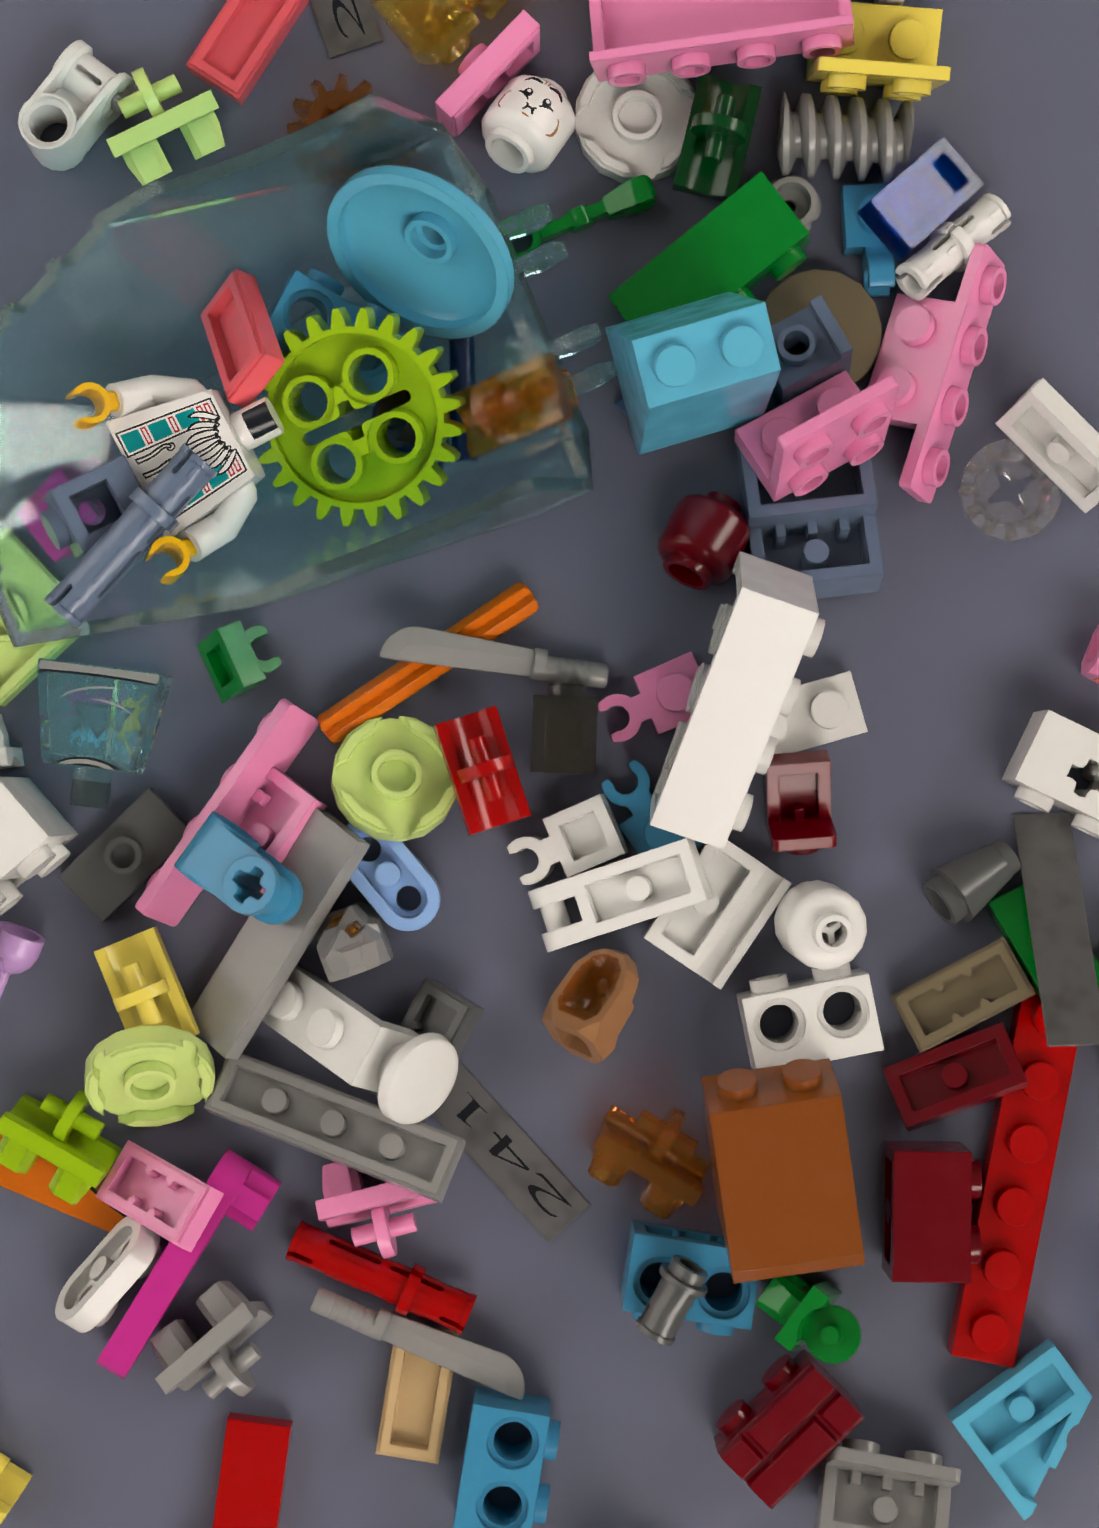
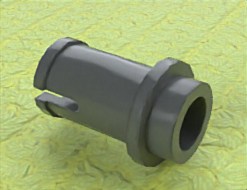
M674 1255L670 1263L665 1262L661 1264L659 1273L662 1278L643 1313L635 1322L638 1330L645 1336L666 1346H671L674 1343L675 1335L696 1297H705L708 1291L707 1286L704 1284L708 1277L706 1270L694 1261L681 1255Z

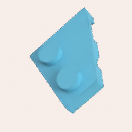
M1048 1338L1015 1362L1014 1368H1007L946 1414L1023 1520H1026L1033 1514L1037 1506L1033 1498L1049 1467L1056 1469L1067 1448V1435L1074 1426L1079 1424L1092 1399V1395Z

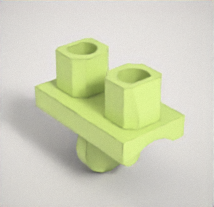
M143 67L131 72L139 90L118 100L117 103L126 119L146 109H149L152 118L106 141L115 158L123 156L128 168L142 186L173 171L157 138L174 129L180 128L195 160L225 146L221 126L214 112L219 106L211 89L165 111L161 102L183 92L175 74L151 84Z

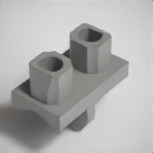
M218 1281L195 1302L213 1327L202 1338L198 1340L184 1319H180L166 1325L149 1341L159 1363L164 1369L155 1380L165 1394H170L177 1387L183 1391H189L213 1369L215 1373L202 1383L203 1390L212 1399L227 1387L238 1396L244 1397L256 1386L249 1368L263 1356L261 1350L255 1343L250 1341L238 1353L234 1351L273 1318L274 1314L264 1301H248L245 1295L230 1281Z

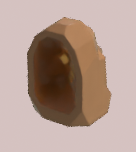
M609 948L594 950L576 961L550 997L542 1017V1021L552 1039L571 1054L593 1064L604 1061L615 1049L618 1035L634 1009L632 1000L639 982L635 962L628 954Z

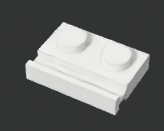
M728 840L724 850L704 844L699 851L713 898L655 917L643 935V938L708 980L720 990L792 884Z

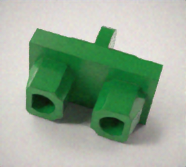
M798 1275L773 1278L755 1303V1305L783 1326L774 1339L790 1352L806 1344L808 1350L815 1358L825 1363L838 1364L849 1360L857 1352L861 1344L862 1329L855 1315L840 1305H830L837 1302L842 1292L829 1281L811 1286Z

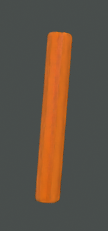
M517 582L445 630V632L494 641L536 613L539 608L538 602L526 584ZM399 661L319 714L317 718L318 724L330 742L340 744L348 733L362 723L382 716L452 669V667Z

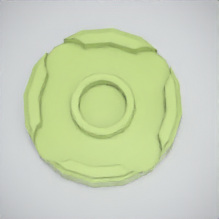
M399 716L398 719L387 718L382 720V717L367 720L347 734L335 754L331 787L337 807L354 828L374 839L403 842L423 837L444 821L455 802L456 795L434 728L417 718Z
M140 1025L121 1030L96 1044L86 1058L84 1094L95 1111L103 1116L104 1109L109 1113L118 1115V1123L133 1127H158L181 1121L195 1112L194 1105L200 1102L203 1097L206 1103L210 1094H213L215 1082L214 1058L206 1043L185 1030L167 1025Z

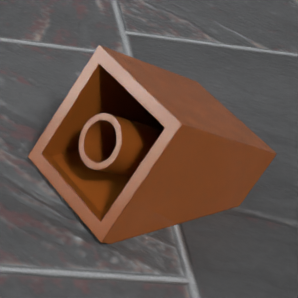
M796 1059L785 1065L751 1070L733 1068L721 1074L702 1076L701 1084L715 1203L733 1284L865 1265L842 1095L830 1059Z

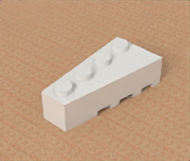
M741 551L738 553L732 570V574L736 575V600L733 606L720 604L712 626L714 631L708 653L714 655L710 665L703 662L701 666H698L686 705V712L691 713L688 722L682 720L678 722L651 798L650 806L651 826L722 850L725 848L732 829L741 832L746 825L754 798L747 791L755 772L765 775L771 764L777 738L770 736L779 714L785 717L790 715L801 685V680L794 678L802 655L810 658L814 656L825 627V620L818 618L819 609L812 576Z

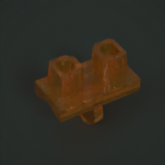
M553 353L537 355L451 394L452 396H461L466 399V403L455 410L467 427V450L470 458L482 457L574 418L572 409L578 407L579 402L570 373L566 369H558Z
M611 1105L601 1121L593 1144L595 1152L588 1173L608 1187H617L629 1169L648 1180L641 1191L639 1201L645 1209L665 1220L684 1202L691 1207L695 1205L703 1193L704 1187L701 1184L708 1170L709 1163L693 1154L698 1141L680 1131L686 1117V1112L678 1107L673 1106L662 1120L645 1109L635 1119L614 1105Z

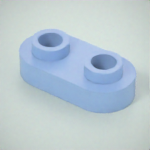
M350 823L346 825L362 839L371 837L354 828ZM376 839L381 846L379 857L374 861L362 859L350 880L381 918L391 927L401 931H414L423 928L433 920L440 908L441 892L438 883L404 841L394 842ZM413 886L418 889L421 894V903L418 908L407 910L399 904L398 893L402 887Z

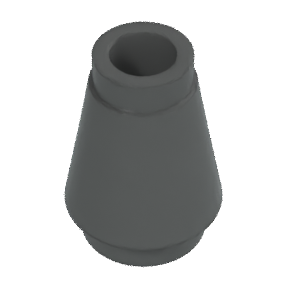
M997 839L990 845H985L931 870V878L922 884L923 892L934 911L949 925H954L961 919L970 922L1012 876L1021 870V864L1012 848L1003 840Z

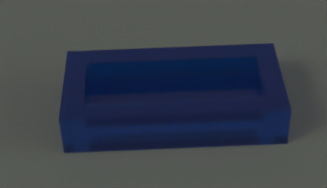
M943 136L874 196L857 214L899 262L976 193L984 183Z

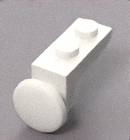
M298 965L292 971L262 1020L349 1085L378 1092V1105L385 1117L399 1124H414L433 1114L450 1094L457 1077L458 1055L454 1046L443 1035L438 1033L419 1035L409 1028L382 1021L328 983Z

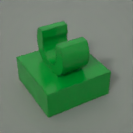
M239 620L217 628L197 645L222 703L245 695L266 679L265 676L281 665L282 662L279 656L272 657L267 661L257 659L251 643L260 640L268 634L265 626L256 625L245 631Z

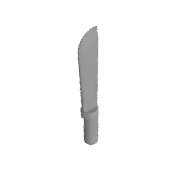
M409 626L394 632L383 644L379 656L397 661L524 676L534 680L571 683L573 685L579 684L581 686L597 688L606 687L609 675L607 663L548 656L547 649H532L420 626Z
M319 1287L310 1308L312 1312L350 1327V1329L357 1330L359 1333L375 1340H383L500 1393L519 1400L523 1399L525 1391L523 1373L518 1364L508 1355L392 1313L393 1311L382 1306L379 1312L351 1299L344 1298V1296L337 1295L326 1288Z

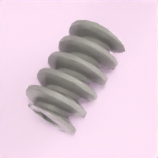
M783 92L779 111L776 150L782 176H789L796 159L803 158L806 174L809 178H814L822 160H828L832 178L839 180L847 161L854 162L858 181H865L872 164L877 163L880 166L883 183H890L897 166L904 165L906 167L909 160L914 127L913 102L904 100L893 118L889 100L878 98L868 117L864 100L861 97L853 96L842 115L838 97L835 95H827L819 112L816 113L812 94L802 93L793 111H791L786 92Z

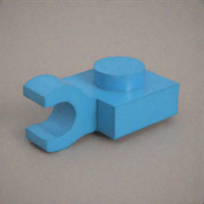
M906 183L843 185L839 194L843 255L862 256V287L871 298L889 297L890 288L895 286V265L892 253H905L909 247Z

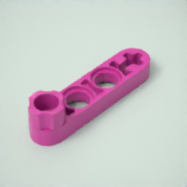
M227 1149L206 1184L221 1191L224 1195L194 1249L190 1253L169 1242L96 1363L124 1380L225 1215L253 1231L281 1186V1180L232 1150Z

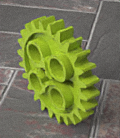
M345 307L332 309L331 329L319 314L306 318L309 338L295 328L286 330L283 333L286 344L291 352L287 353L281 350L285 362L264 390L268 391L267 398L282 422L284 433L270 440L272 448L264 452L258 460L260 464L279 462L282 470L272 483L275 488L292 481L298 486L292 503L294 506L298 507L312 497L318 500L316 519H325L333 512L335 507H339L342 524L345 527H349L356 522L360 510L363 509L366 520L370 527H373L382 522L384 505L397 520L408 514L405 495L419 506L424 505L431 498L423 481L425 480L430 484L441 487L449 479L445 471L437 463L439 461L455 462L460 459L461 453L455 447L446 443L448 437L458 436L467 431L466 425L449 419V411L465 404L466 399L461 396L446 395L444 388L458 376L457 370H449L438 373L434 364L444 352L442 346L422 352L418 346L422 340L424 329L419 326L411 329L404 336L399 335L400 315L397 313L388 314L380 327H377L373 307L360 308L355 325L352 324L350 315ZM368 354L375 355L386 366L388 373L387 383L381 391L372 390L361 379L360 364ZM307 382L319 385L326 393L328 401L327 410L322 417L313 416L303 406L301 395L302 389ZM401 390H407L411 395L409 402L365 421L362 426H354L316 444H309L306 441V434L344 417L354 409L368 406ZM392 418L404 419L413 427L416 441L411 452L399 451L389 441L387 430ZM334 444L343 445L354 455L356 468L352 478L341 477L332 469L329 454Z

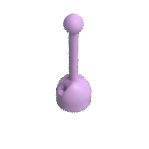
M0 921V998L10 975L19 974L32 968L39 958L46 941L36 931L8 921Z

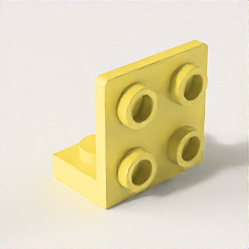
M851 2L855 46L843 47L842 52L834 57L820 56L816 60L807 59L805 81L821 82L820 93L826 95L858 96V91H866V86L884 87L883 99L921 101V97L931 96V90L950 81L951 67L936 66L943 9Z

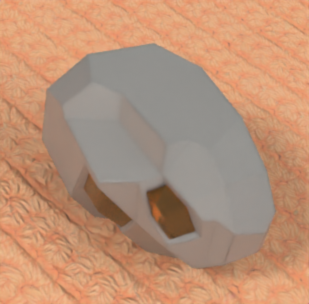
M361 901L328 913L315 934L318 942L316 947L329 983L370 970L390 961L394 957L391 942L381 916L372 906Z

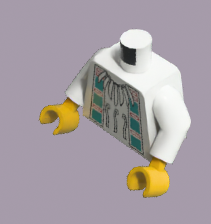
M152 374L111 383L105 389L99 384L85 382L67 394L65 400L84 396L89 398L95 406L94 417H84L73 423L80 430H89L104 421L110 413L114 417H118L107 422L106 425L121 454L125 455L143 490L165 468L183 444L187 445L218 473L197 493L176 518L180 524L170 534L165 530L163 532L164 537L157 539L146 552L144 562L150 560L155 554L166 553L176 563V568L167 572L159 582L166 585L175 583L188 568L190 561L198 562L236 538L257 501L255 484L266 476L253 449L284 433L282 422L267 397H263L234 412L223 391L206 390L204 385L196 379Z

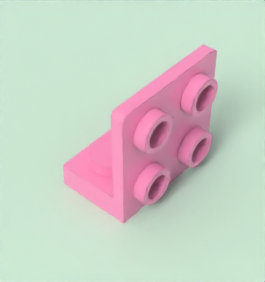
M845 370L736 429L734 442L774 502L792 492L795 496L805 495L819 487L827 479L828 472L848 461L852 466L862 464L882 449L900 386L893 375H890L860 391Z

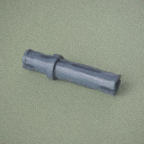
M183 444L179 448L180 450L144 490L138 486L129 496L133 502L126 508L120 518L80 559L65 579L44 598L49 605L55 606L53 608L75 627L79 628L83 624V621L91 614L98 603L107 593L109 594L165 530L170 534L180 524L176 518L197 493L218 474L187 445Z

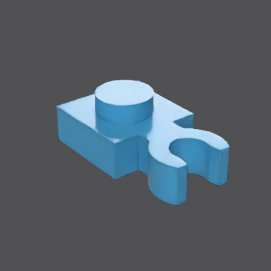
M632 760L628 763L630 770L637 777V786L633 792L629 794L617 792L608 779L601 783L605 796L612 803L619 806H627L632 813V816L618 826L638 854L686 838L650 825L652 798L649 792L650 777L646 768L640 762ZM695 841L696 847H699L701 844H703L701 842Z

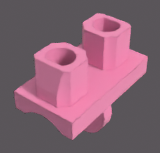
M337 1162L322 1166L324 1199L315 1201L318 1220L320 1222L326 1221L329 1229L372 1219L373 1223L351 1228L352 1240L355 1247L377 1242L383 1259L397 1256V1236L418 1230L414 1213L391 1218L390 1214L436 1203V1201L387 1182L364 1188L361 1172Z

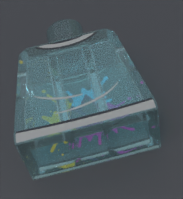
M39 658L37 668L43 763L74 767L70 805L108 809L112 773L143 774L146 769L171 688L172 677L156 672Z

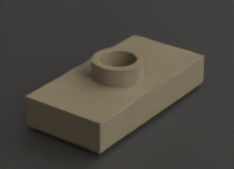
M1002 937L890 997L920 1053H923L1030 998L1036 993L1006 939Z

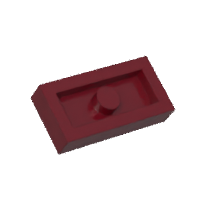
M1003 1022L882 1068L908 1132L1029 1086Z

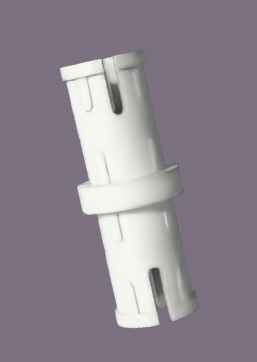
M984 194L959 218H956L953 222H943L934 229L930 235V241L895 269V273L898 274L895 278L900 289L911 299L916 301L923 300L940 282L953 272L964 271L971 251L975 246L974 243L986 244L1011 225V221L1008 220L1011 217V213L1003 200L994 194Z

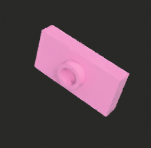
M524 9L488 47L484 43H480L467 54L458 68L460 76L435 101L438 123L453 137L459 136L497 97L508 81L516 77L540 52V24Z
M128 1140L95 1197L176 1246L191 1253L224 1193Z

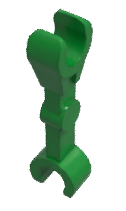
M640 175L622 183L616 189L604 195L602 201L589 206L580 205L572 208L565 213V216L540 226H536L526 219L510 221L503 227L501 235L504 240H508L517 234L524 233L533 239L532 245L528 250L511 256L514 265L528 266L539 258L542 252V243L570 232H582L592 227L595 222L607 217L611 220L645 212L655 206L656 192L651 179L647 175Z

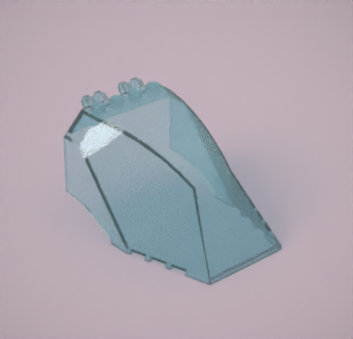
M371 93L315 123L252 151L167 181L155 180L99 212L91 220L94 227L64 257L55 256L44 266L48 273L17 303L8 302L0 310V615L13 647L268 605L536 517L592 491L593 480L589 429L575 396L600 387L602 384L616 378L618 373L613 361H601L588 366L584 371L569 378L565 374L560 359L593 347L598 341L602 340V334L598 324L595 323L574 329L572 332L551 340L526 277L542 273L564 261V259L568 258V251L563 240L551 241L518 258L511 242L513 239L527 236L532 232L542 229L552 221L553 215L548 203L530 206L502 220L491 192L443 123ZM383 165H397L419 169L451 182L472 197L498 228L508 247L514 269L513 294L505 311L493 326L480 334L474 335L477 462H445L442 469L449 479L444 485L439 487L425 480L423 481L431 498L428 502L419 506L405 495L408 514L397 520L384 505L383 520L373 527H370L366 520L363 509L360 510L356 522L349 527L343 526L339 507H335L333 512L325 519H316L318 500L312 497L300 506H294L292 503L298 486L292 481L275 488L272 483L282 470L279 462L261 464L266 476L255 484L257 501L236 538L198 562L190 561L188 568L175 583L166 585L159 582L167 572L176 568L174 559L166 553H158L150 560L144 562L145 554L149 550L148 548L109 594L107 593L79 628L72 625L53 609L55 606L52 607L45 601L44 598L65 579L84 555L75 558L70 546L61 550L55 547L40 518V513L49 509L44 496L49 490L122 456L106 425L107 422L118 417H114L110 413L104 421L89 430H80L73 423L84 417H94L95 406L89 398L84 396L65 400V397L71 390L85 382L99 384L105 389L111 383L152 374L196 379L204 385L206 390L223 391L225 394L200 314L236 268L255 276L268 314L288 277L295 270L307 275L310 268L316 269L342 284L345 289L341 297L360 308L365 307L367 302L354 290L339 269L330 249L327 236L328 209L334 196L350 177L364 169ZM298 301L293 303L290 308L289 321L293 329L295 328L306 337H309L306 318L316 314L321 316V313L312 303ZM401 325L399 327V331L404 334L410 331V329ZM423 334L418 348L425 352L442 346L444 352L436 364L441 372L449 371V339ZM366 355L360 364V370H371L375 366L378 357ZM307 382L302 389L301 399L303 406L313 416L322 417L327 410L328 401L326 393L319 385ZM450 383L445 386L446 395H450ZM263 389L255 401L267 397L268 391ZM230 403L234 412L242 409V407ZM363 408L354 409L350 414L306 434V441L309 444H316L354 426H362L365 421L371 419L374 408L366 410ZM449 437L448 443H449L451 446H452V437ZM270 441L253 450L259 458L272 447ZM334 444L329 454L332 469L341 477L352 478L356 468L354 455L343 445ZM84 502L79 505L78 514L84 523L88 525L100 523L102 513L96 504Z

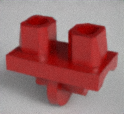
M496 705L433 726L468 836L531 816Z

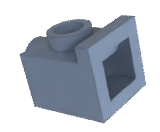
M822 295L810 300L809 307L771 326L781 368L773 394L780 405L845 370L850 373L853 348ZM803 343L807 350L801 355H792L787 352Z
M125 455L49 490L44 496L49 509L41 512L40 518L49 538L58 550L70 546L75 558L86 554L133 502L129 496L138 486L141 489L142 487ZM91 502L100 508L102 519L99 524L88 525L81 520L78 514V508L81 503Z

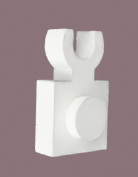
M598 794L542 819L549 837L544 839L538 836L520 837L512 841L507 847L509 854L518 853L528 848L533 850L538 856L539 862L535 871L520 877L522 885H531L544 881L553 872L555 864L561 862L567 878L629 852L605 794Z

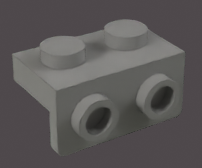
M852 1438L843 1439L841 1446H836L821 1461L814 1528H948L951 1488L960 1484L961 1470L943 1466V1457L935 1453L908 1450L904 1452V1458L880 1454V1445L875 1442Z

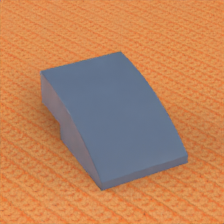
M775 396L770 397L764 414L780 406ZM745 424L734 427V436L735 430L744 426ZM735 443L742 516L747 520L748 526L751 529L746 553L812 576L816 599L879 592L885 571L875 515L878 507V498L871 458L856 466H852L848 461L828 472L827 479L813 491L802 496H795L792 492L774 502Z

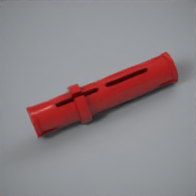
M301 1220L285 1256V1259L312 1268L323 1273V1275L395 1305L394 1312L407 1316L409 1311L439 1323L441 1326L453 1330L460 1335L477 1298V1295L455 1288L425 1274L426 1268L415 1263L413 1268L388 1258L383 1259L380 1254L362 1246L355 1247L353 1242L325 1232L304 1220Z

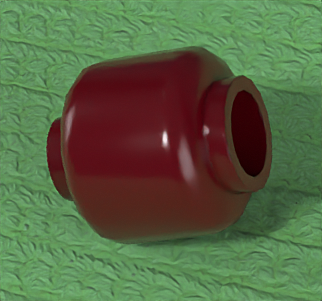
M716 491L709 492L707 496L701 494L688 495L677 503L658 539V552L664 561L663 568L672 579L689 588L705 590L709 585H721L733 576L732 570L739 551L745 553L749 545L751 531L747 520L740 514L742 509L739 503L730 496Z

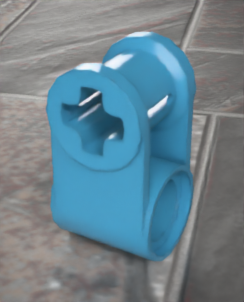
M214 811L210 813L174 864L188 879L215 895L232 910L242 915L253 916L255 919L269 925H280L292 919L298 913L303 901L302 884L294 872L290 871L262 849L259 842L246 831ZM262 887L265 889L264 894L260 892Z

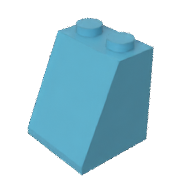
M726 292L605 327L632 435L639 455L746 424L764 415L781 371L764 301L733 292Z

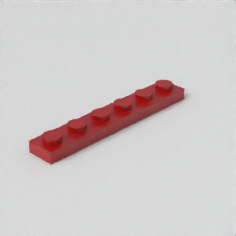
M1037 993L1014 1006L1009 1039L1029 1086L996 1098L982 1167V1193L980 1199H976L971 1224H978L980 1228L981 1259L979 1264H971V1283H959L946 1348L951 1356L1014 1368L1078 1047L1047 1046L1041 999Z

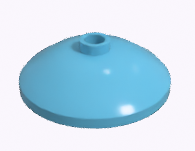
M383 165L367 168L354 174L334 196L327 215V236L330 249L347 281L366 302L378 305L390 313L399 314L401 326L410 330L421 326L424 329V335L437 338L460 339L471 337L486 331L501 317L511 300L514 289L512 259L508 247L495 223L484 209L459 187L426 171L397 165Z

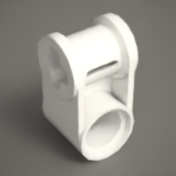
M77 40L61 53L50 74L31 98L22 106L18 118L21 135L35 158L44 167L55 171H65L74 168L83 160L86 153L105 129L122 114L117 101L134 93L136 83L125 72L119 74L113 72L93 57L91 46L83 40ZM55 123L67 125V129L60 139L53 142H43L40 140L43 130L49 125Z

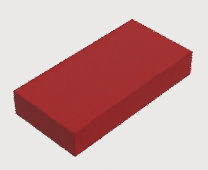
M230 1412L227 1418L212 1528H279L293 1426L292 1420Z

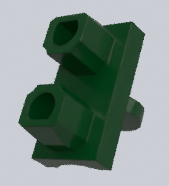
M710 74L699 76L672 190L723 202L738 190L762 87L752 84L730 83Z

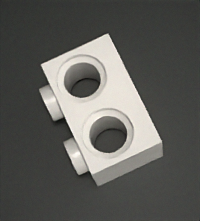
M848 962L835 969L819 970L811 968L813 978L789 983L786 973L772 974L749 980L750 991L736 993L751 1068L758 1069L785 1065L796 1059L820 1060L829 1058L832 1061L884 1050L869 973L860 968L851 970L850 963ZM837 992L850 993L854 1000V1012L851 1018L840 1025L828 1024L823 1014L826 1000ZM773 1005L788 1006L793 1016L790 1029L780 1037L765 1036L760 1029L762 1014Z

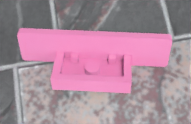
M974 243L975 246L971 251L955 302L927 297L916 301L906 294L897 293L868 385L869 387L893 375L900 386L889 425L915 430L899 480V486L919 502L930 504L936 488L942 486L947 478L950 467L949 446L955 427L963 423L968 411L969 394L967 389L974 367L981 364L986 354L988 345L986 328L993 306L1001 302L1005 293L1007 283L1005 265L988 244Z
M283 698L278 702L273 711L269 712L261 720L256 735L236 763L225 771L221 778L220 786L200 814L193 818L186 826L183 838L164 865L148 880L146 890L135 905L139 912L146 917L172 927L179 924L203 888L183 875L174 864L212 811L224 816L246 831L259 842L262 849L282 864L315 808L320 810L327 808L325 803L285 774L319 726L315 717ZM262 887L260 892L264 893L265 889Z

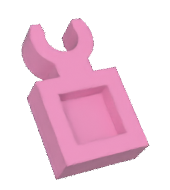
M692 651L633 676V681L639 692L638 695L630 698L623 694H612L598 703L599 713L607 711L612 707H621L628 714L629 721L626 728L610 735L613 743L624 742L632 738L638 732L641 722L651 719L657 735L676 728L680 720L688 722L691 713L686 712V705L691 691L690 688L698 669Z

